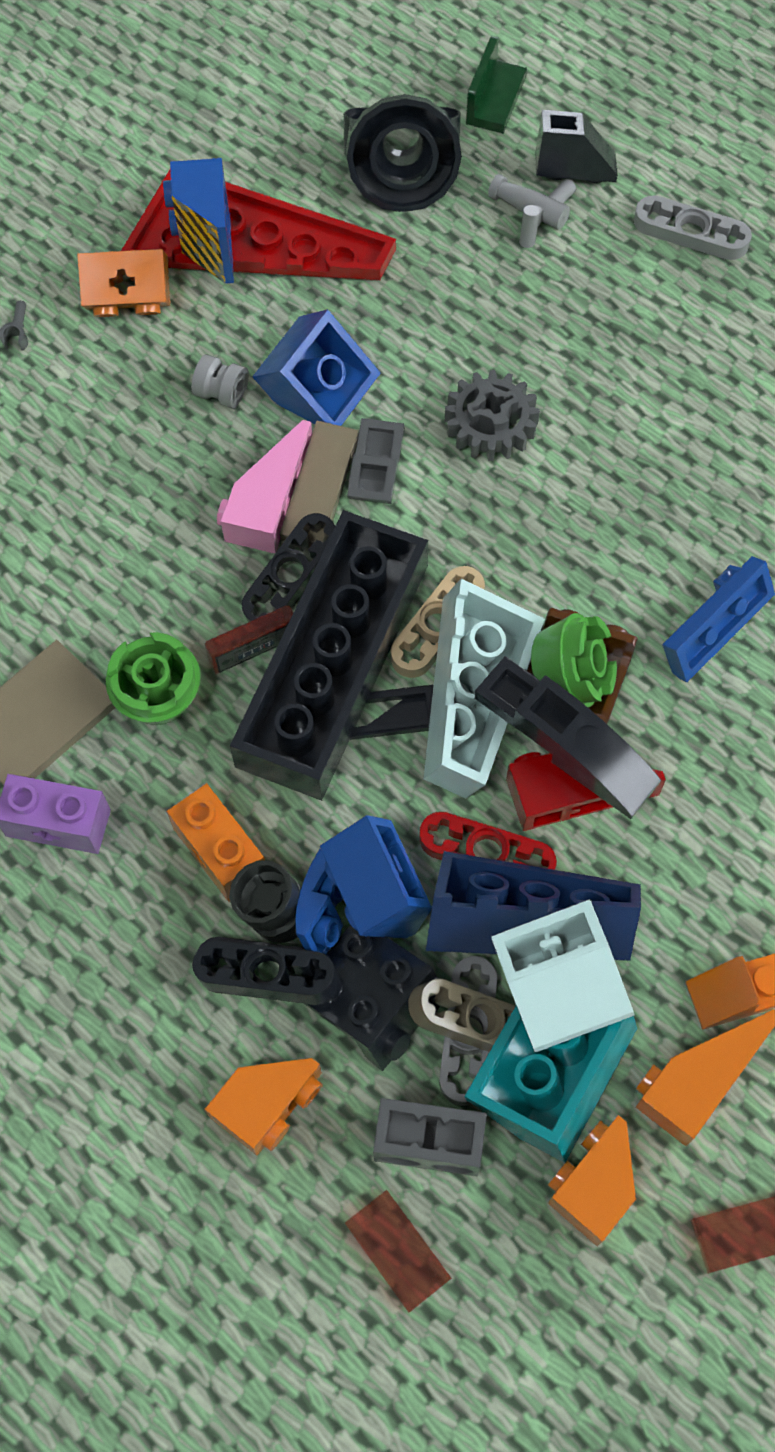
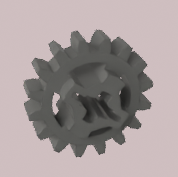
M490 370L488 379H482L481 375L475 372L473 373L471 384L460 380L458 381L457 392L450 391L448 394V406H445L444 422H447L448 437L457 436L456 448L459 450L467 445L470 446L472 458H476L480 451L486 452L488 461L494 460L495 452H501L506 459L511 458L512 447L523 452L526 449L527 439H534L540 414V409L536 408V394L526 395L527 383L525 381L516 386L512 384L513 374L508 373L501 380L497 379L495 370ZM520 419L517 425L510 430L509 426L516 424L517 420Z

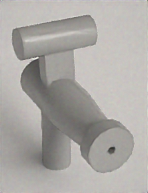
M497 174L490 184L488 196L494 200L501 198L523 213L519 243L524 248H531L536 243L537 229L541 222L558 230L565 225L569 217L570 207L564 203L576 191V186L570 179H565L549 196H546L533 189L509 183L507 177Z

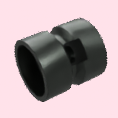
M270 860L256 861L246 865L236 874L230 887L229 899L232 909L262 938L273 943H286L298 937L296 934V910L301 890L299 883L281 865Z

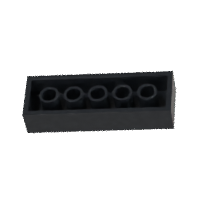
M345 510L342 511L230 744L235 768L318 800H323L350 740L352 731L356 727L367 698L375 685L428 567L427 539Z

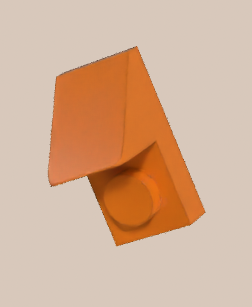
M775 954L745 962L743 956H739L685 982L702 1030L775 1009Z

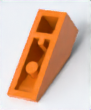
M773 1009L672 1057L663 1070L653 1064L636 1087V1090L644 1095L636 1105V1108L683 1145L687 1146L697 1136L775 1027V1010Z

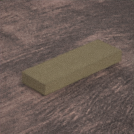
M316 421L282 524L280 540L285 541L298 522L306 515L320 513L328 516L333 521L357 446L359 430ZM323 528L317 533L311 530L307 533L310 540L308 547H311L316 540L326 541Z

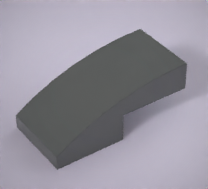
M361 418L356 454L353 455L347 498L387 504L392 503L405 431L404 423Z

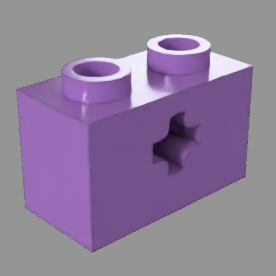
M7 774L0 797V829L6 837L99 854L111 809L102 791Z

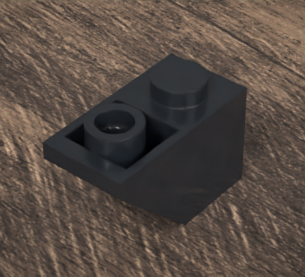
M542 110L535 151L536 176L546 177L551 180H562L564 178L580 179L590 183H600L602 181L617 182L616 153L583 113Z

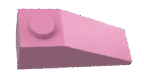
M302 420L234 483L229 499L221 501L217 514V524L222 526L225 542L276 553L280 543L282 524L312 436L310 421Z

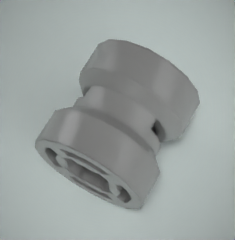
M204 354L197 363L193 374L192 393L194 396L203 399L216 398L221 405L235 409L248 385V369L238 364L224 365L219 358Z

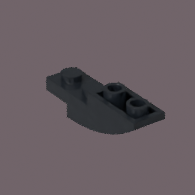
M504 656L475 690L474 699L551 753V762L629 819L633 818L660 784L661 779L624 739L587 706L546 675L540 681Z

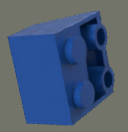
M366 815L320 845L326 860L325 871L332 883L339 888L346 904V918L360 936H386L388 938L406 939L417 933L430 913L432 906L391 820Z

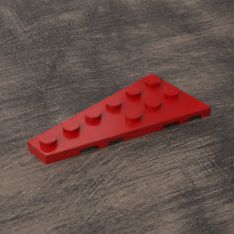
M170 170L166 174L163 181L171 180ZM162 181L121 251L163 249L168 257V268L206 270L184 255L179 236L171 235L169 210H174V207L166 208ZM225 182L231 223L233 272L381 280L396 251V238Z

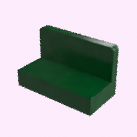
M491 36L468 90L466 124L504 134L526 79L527 68L498 61L499 38Z

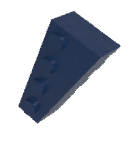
M444 851L433 897L425 951L497 954L491 936L591 900L614 960L630 961L641 911V884Z

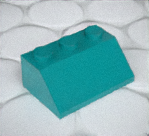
M516 1005L464 1097L468 1102L482 1112L487 1113L490 1118L522 1141L566 1163L637 1030L634 1016L535 1052Z

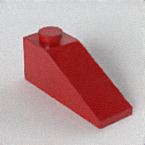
M540 752L526 753L516 758L514 763L508 765L506 781L523 831L613 808L609 803L551 762V753L541 755ZM652 769L661 781L649 798L660 795L666 781L663 771Z

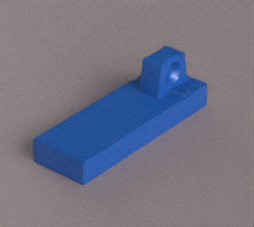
M752 556L742 565V568L729 565L713 581L716 592L662 644L671 671L680 680L688 682L775 595L766 561Z

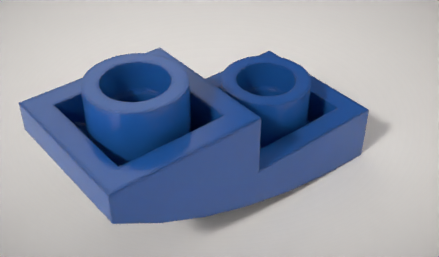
M319 849L308 869L300 890L296 910V934L305 950L321 952L326 955L329 949L337 943L341 929L344 926L335 909L337 904L343 900L339 888L329 879L325 871L326 860L321 849Z

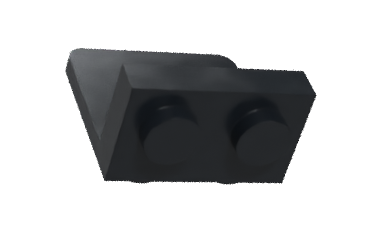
M350 925L340 936L337 943L326 953L333 962L340 977L337 993L332 999L323 1004L305 1005L356 1041L365 1057L380 1070L384 1071L391 1061L399 1059L405 1053L410 1044L411 1035L419 1027L413 1021L409 1012L408 1002L411 992L417 986L438 979L431 966L388 937L360 936L358 931ZM316 969L314 975L306 977L305 981L310 988L314 986L316 980L325 979L320 969ZM436 995L428 997V1003L435 1006L436 1013L440 1005L435 1003Z

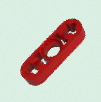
M448 812L432 813L423 820L420 826L419 841L423 851L427 855L442 860L444 851L457 853L460 846L459 842L445 839L442 846L434 844V836L428 833L429 830L438 831L440 825L449 827L448 835L462 840L463 831L471 833L466 842L465 855L475 856L473 852L475 844L481 840L489 839L495 841L501 849V855L496 860L507 862L511 845L518 847L515 853L516 858L530 860L532 854H537L541 856V864L548 867L547 869H556L557 859L554 851L541 841ZM513 860L512 862L526 865L525 863L516 860Z

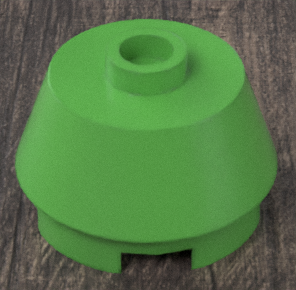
M574 613L540 631L533 641L531 651L533 676L541 681L546 675L587 707L592 706L596 701H602V695L612 694L616 682L617 663L616 661H607V652L603 638L611 637V634L605 622L598 616L584 617L581 614Z
M151 632L150 637L137 639L129 644L126 641L123 642L111 656L106 674L107 694L116 709L131 719L149 725H163L178 719L195 698L200 685V668L193 653L178 639L159 632Z

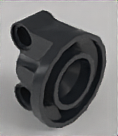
M402 94L382 98L369 108L357 107L344 112V155L347 158L351 180L363 197L378 207L397 212L425 209L444 197L457 179L462 159L460 148L461 113L459 110L450 107H439L427 98ZM407 128L418 131L419 138L415 145L409 149H394L385 140L386 135L393 130Z

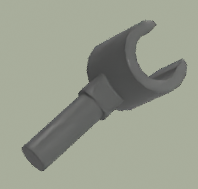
M19 300L16 302L13 321L3 325L0 329V340L6 350H8V340L13 336H19L18 344L22 351L28 345V338L23 329L27 305L24 301Z

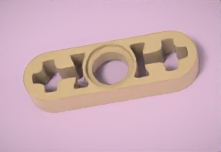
M460 566L452 569L444 577L392 644L391 663L397 673L404 677L416 678L424 675L431 668L437 658L439 632L430 630L426 626L425 621L432 614H441L442 598L460 579L485 589L484 578L479 571L472 567ZM420 634L426 640L420 648L421 661L412 659L409 663L404 662V652L402 650L413 651L419 643Z

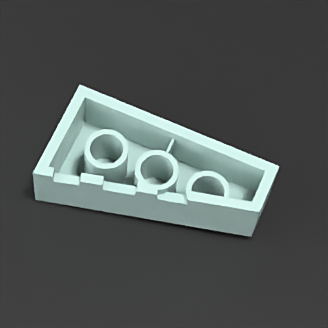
M460 579L443 598L423 779L466 799L486 785L508 723L474 699L475 690L504 656L524 670H527L531 659L533 641L541 631L545 619L463 579Z

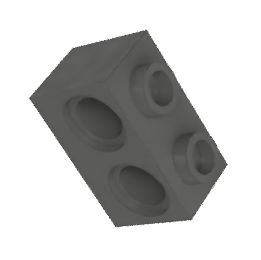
M381 1098L373 1148L374 1161L478 1177L481 1167L487 1113Z

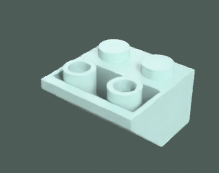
M591 900L491 936L535 1052L635 1016Z

